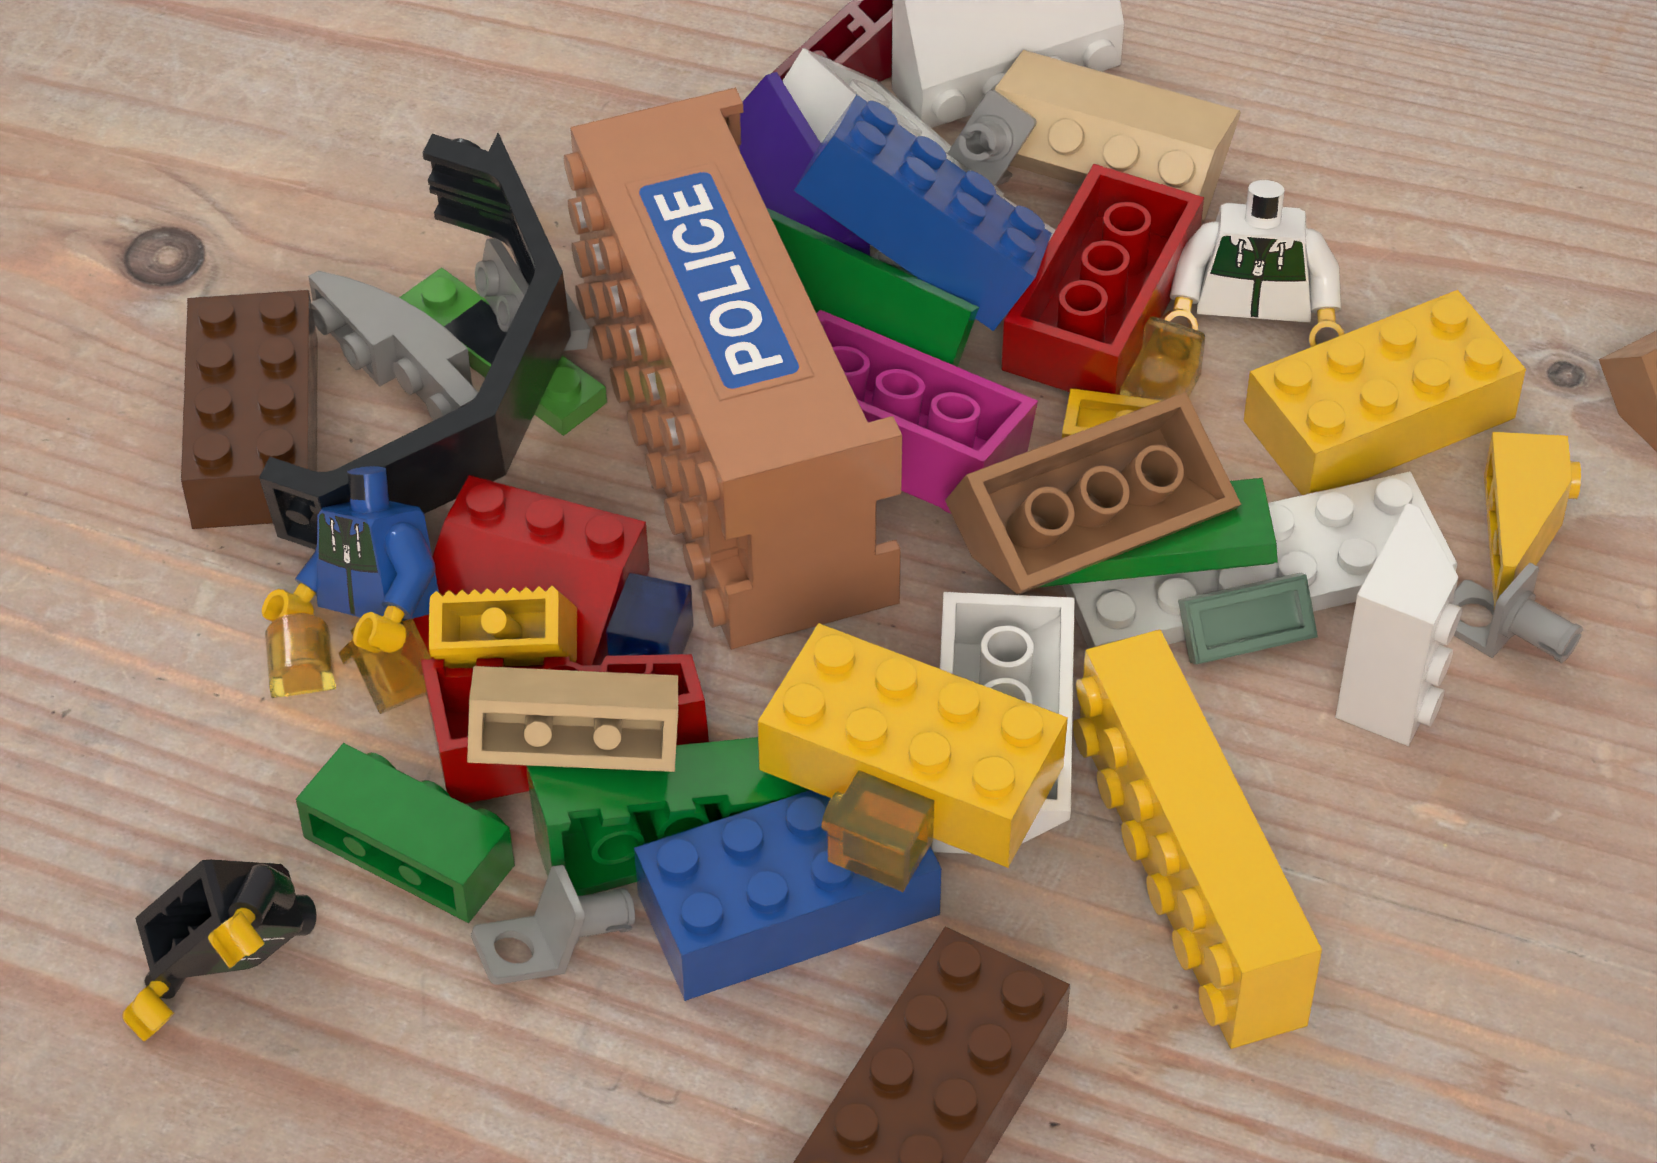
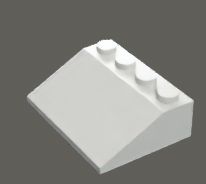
M893 0L892 90L905 106L930 128L972 115L985 94L995 89L1023 50L1101 72L1121 65L1124 29L1120 0Z

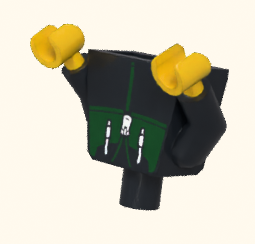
M212 859L200 861L135 917L150 971L144 980L146 987L138 993L135 999L123 1011L122 1018L124 1022L142 1041H147L175 1014L161 998H173L187 977L246 970L256 967L294 936L310 934L315 927L317 916L313 900L308 895L295 894V887L291 881L289 871L282 864Z

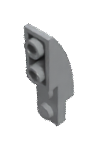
M317 271L308 276L313 300L311 305L315 326L323 335L331 333L340 343L345 358L355 370L363 368L379 387L397 378L406 393L409 395L416 393L422 399L433 421L465 406L476 397L478 391L472 386L468 348L429 315L399 297L348 277Z

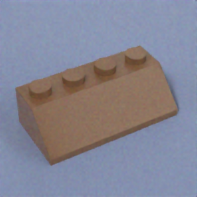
M1186 392L967 474L945 500L972 558L1017 595L1235 510L1241 505Z

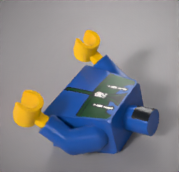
M378 466L355 468L347 471L350 502L324 507L317 515V547L295 578L299 583L293 594L282 589L272 591L263 603L262 616L290 631H302L308 628L312 622L314 608L310 601L316 595L318 607L360 617L353 634V642L357 647L373 653L381 651L391 653L399 650L405 643L406 628L401 624V621L429 614L430 596L435 591L439 592L435 574V562L431 553L425 515L420 507L389 501L386 468Z

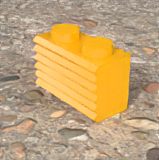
M538 586L534 592L527 587L519 592L513 587L508 593L499 588L495 594L488 588L482 594L474 589L469 595L463 590L457 595L448 590L444 596L435 591L430 596L429 607L430 656L434 657V659H444L445 666H448V668H473L476 666L477 658H504L505 666L543 665L544 657L570 656V661L576 662L577 607L553 586L547 591Z

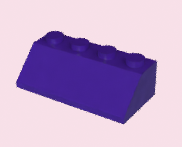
M774 72L765 75L742 101L744 112L740 113L741 145L739 146L740 153L766 208L870 256L869 243L794 191L821 143L778 73Z

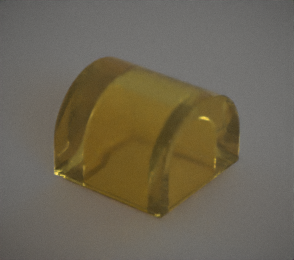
M305 613L289 614L274 620L265 631L271 698L335 690L336 680L332 642L327 623L315 615Z

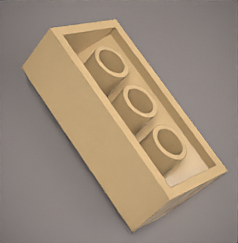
M1026 50L1020 53L994 90L1033 116L1037 123L1009 166L1081 186L1092 165L1097 164L1204 197L1202 221H1205L1241 114L1240 110Z

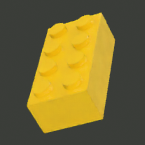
M1455 290L1251 370L1243 421L1300 494L1306 495L1358 483L1515 419L1526 368L1459 290Z
M818 623L758 720L759 770L1009 868L1064 767L1068 717Z

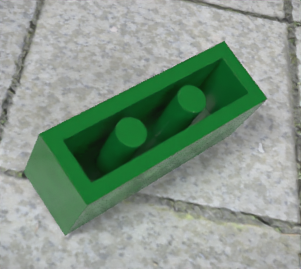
M345 743L338 748L296 798L305 839L467 923H470L515 866L510 827L495 813L484 808L475 810L450 797L438 784L429 780L420 782L395 769L383 756L372 752L365 754Z

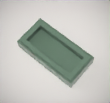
M1303 573L1291 574L1178 600L1189 662L1196 665L1318 637L1307 575Z

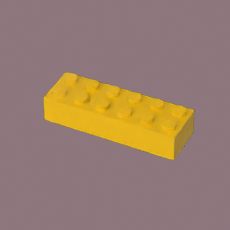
M1161 629L1086 649L1083 678L1076 681V692L1081 707L1080 718L1073 721L1076 745L1080 754L1084 758L1091 756L1097 767L1098 789L1105 806L1108 809L1116 807L1123 822L1121 825L1122 838L1130 859L1134 862L1141 860L1148 875L1146 879L1147 891L1155 912L1158 915L1166 914L1173 927L1172 941L1181 967L1184 970L1192 969L1200 984L1199 1000L1207 1022L1210 1026H1220L1230 1049L1307 1027L1322 948Z

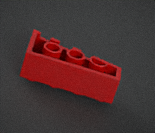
M692 654L606 656L601 665L581 666L570 661V656L544 657L543 666L505 667L678 675L676 745L709 742L705 698ZM477 658L476 666L505 667L504 658ZM420 659L445 788L450 797L467 804L528 792L529 784L526 765L467 763L469 699L473 668H446L444 659Z

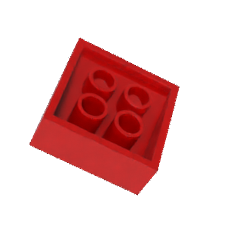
M471 475L468 476L444 520L432 556L435 562L438 590L443 596L448 590L455 595L463 590L469 595L474 589L482 594L488 588L495 594L499 588L508 593L513 587L519 592L525 587L529 588L532 592L538 586L545 591L551 586L555 587L577 607V659L575 663L581 666L601 665L604 658L609 655L650 571L645 521ZM429 614L411 620L405 643L400 653L401 664L422 669L420 659H434V657L430 656ZM543 665L505 666V667H538V666H543Z

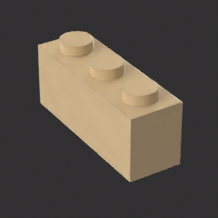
M474 666L469 699L467 763L675 772L678 724V675Z

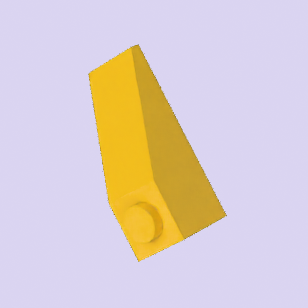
M1492 432L1484 473L1494 609L1499 596L1530 562L1537 565L1563 524L1568 499H1578L1581 485L1580 462L1570 461L1568 436Z

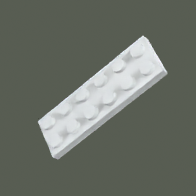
M1405 472L1268 503L1277 543L1278 563L1063 585L1067 597L1074 598V614L1088 648L1161 629L1167 643L1172 644L1186 641L1178 603L1179 599L1303 573L1307 575L1313 612L1356 602L1358 592L1407 503L1420 507L1455 572L1457 562L1412 473Z

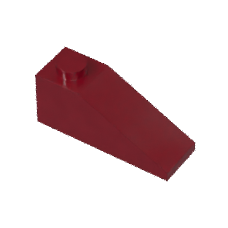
M851 0L772 73L777 72L783 81L804 48L871 77L878 82L892 77L893 0Z

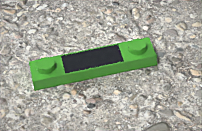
M441 267L399 298L423 311L449 330L468 348L470 367L486 378L507 332L500 329L497 317L485 298ZM562 355L534 415L564 436L607 403L606 387Z

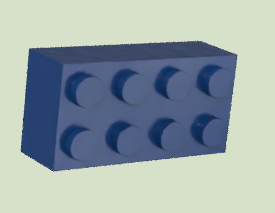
M857 94L817 148L794 189L796 193L918 279L978 306L979 309L975 319L992 331L997 328L1035 279L1052 234L1045 229L1042 219L1032 210L1020 205L1014 207L996 194L995 187L987 178L975 171L965 172L947 159L946 152L935 141L925 136L916 137L898 124L896 116L886 106L876 101L867 102Z
M811 790L634 848L638 895L684 1001L940 915L942 868L925 835Z

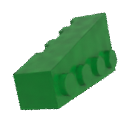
M758 737L676 745L675 772L526 765L535 840L547 877L552 866L564 865L577 896L594 894L636 883L635 847L809 791V789L759 770Z

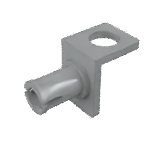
M990 90L985 94L947 154L971 171H975L987 178L993 186L1007 183L1013 175L1007 168L1029 137L1037 121L1033 116L997 91Z
M1531 562L1499 596L1495 609L1493 593L1471 580H1464L1455 591L1454 605L1462 607L1470 603L1479 604L1491 611L1493 615L1492 622L1487 626L1472 627L1460 620L1454 633L1455 637L1491 658L1500 651L1511 637L1517 635L1553 656L1556 661L1563 663L1577 646L1583 627L1573 624L1535 602L1534 588L1539 567Z
M564 865L552 866L534 916L477 924L473 927L471 938L492 984L499 985L561 975L566 972L579 937L617 931H631V924L635 922L634 903L630 893L625 888L577 896ZM503 938L521 940L531 950L532 958L523 963L505 961L495 951L494 944Z

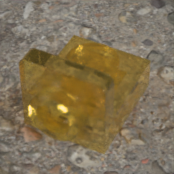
M1154 316L1149 317L1144 326L1142 349L1120 388V395L1165 400L1186 392L1189 397L1201 375L1205 334L1182 324L1173 323Z
M413 619L401 621V624L406 628V639L403 646L395 652L386 653L381 651L373 653L357 647L352 638L338 653L343 665L355 661L379 714L427 695L420 659H431ZM355 627L350 630L352 636L354 634Z

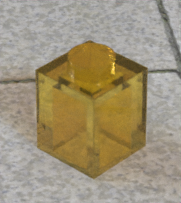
M859 770L845 794L837 791L830 799L824 812L822 830L828 832V862L904 892L933 842L934 800Z

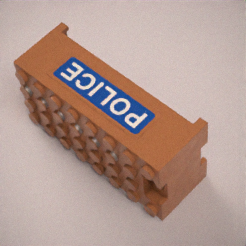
M736 87L570 127L572 153L564 155L567 179L572 191H576V198L568 199V210L576 235H580V241L572 243L574 263L580 278L584 279V283L575 286L580 312L584 320L594 319L596 325L592 327V332L601 361L610 359L613 365L610 368V378L615 397L619 403L628 401L631 410L627 411V417L633 440L636 446L645 444L649 453L645 455L651 484L655 490L664 488L668 497L664 499V509L670 530L673 535L682 533L685 538L686 544H683V555L689 576L692 581L702 579L706 590L702 591V600L708 622L712 628L722 627L731 650L816 627L818 623L823 625L900 604V547L897 540L876 545V501L901 494L902 433L893 416L867 422L740 153V113L744 111L743 102Z

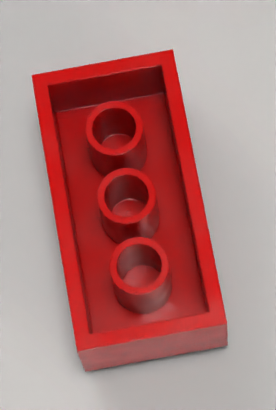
M1093 164L1048 242L1035 279L1004 319L1001 370L1070 392V388L1120 395L1171 301L1172 282L1182 250L1189 239L1201 227L1204 197Z

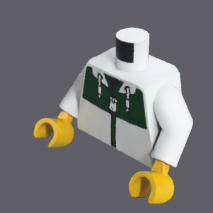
M1270 180L1252 182L1248 187L1246 204L1226 203L1221 205L1216 221L1203 224L1185 244L1176 267L1170 292V298L1175 300L1173 310L1167 311L1160 321V332L1165 339L1168 336L1169 323L1176 316H1183L1188 321L1189 329L1185 337V343H1190L1196 337L1198 323L1191 313L1192 304H1197V314L1309 323L1311 322V312L1317 313L1318 324L1312 328L1309 335L1311 347L1318 345L1316 335L1321 328L1331 327L1337 331L1339 336L1345 334L1341 325L1336 323L1335 312L1341 310L1338 262L1322 234L1307 228L1305 211L1300 208L1283 207L1285 190L1281 184Z

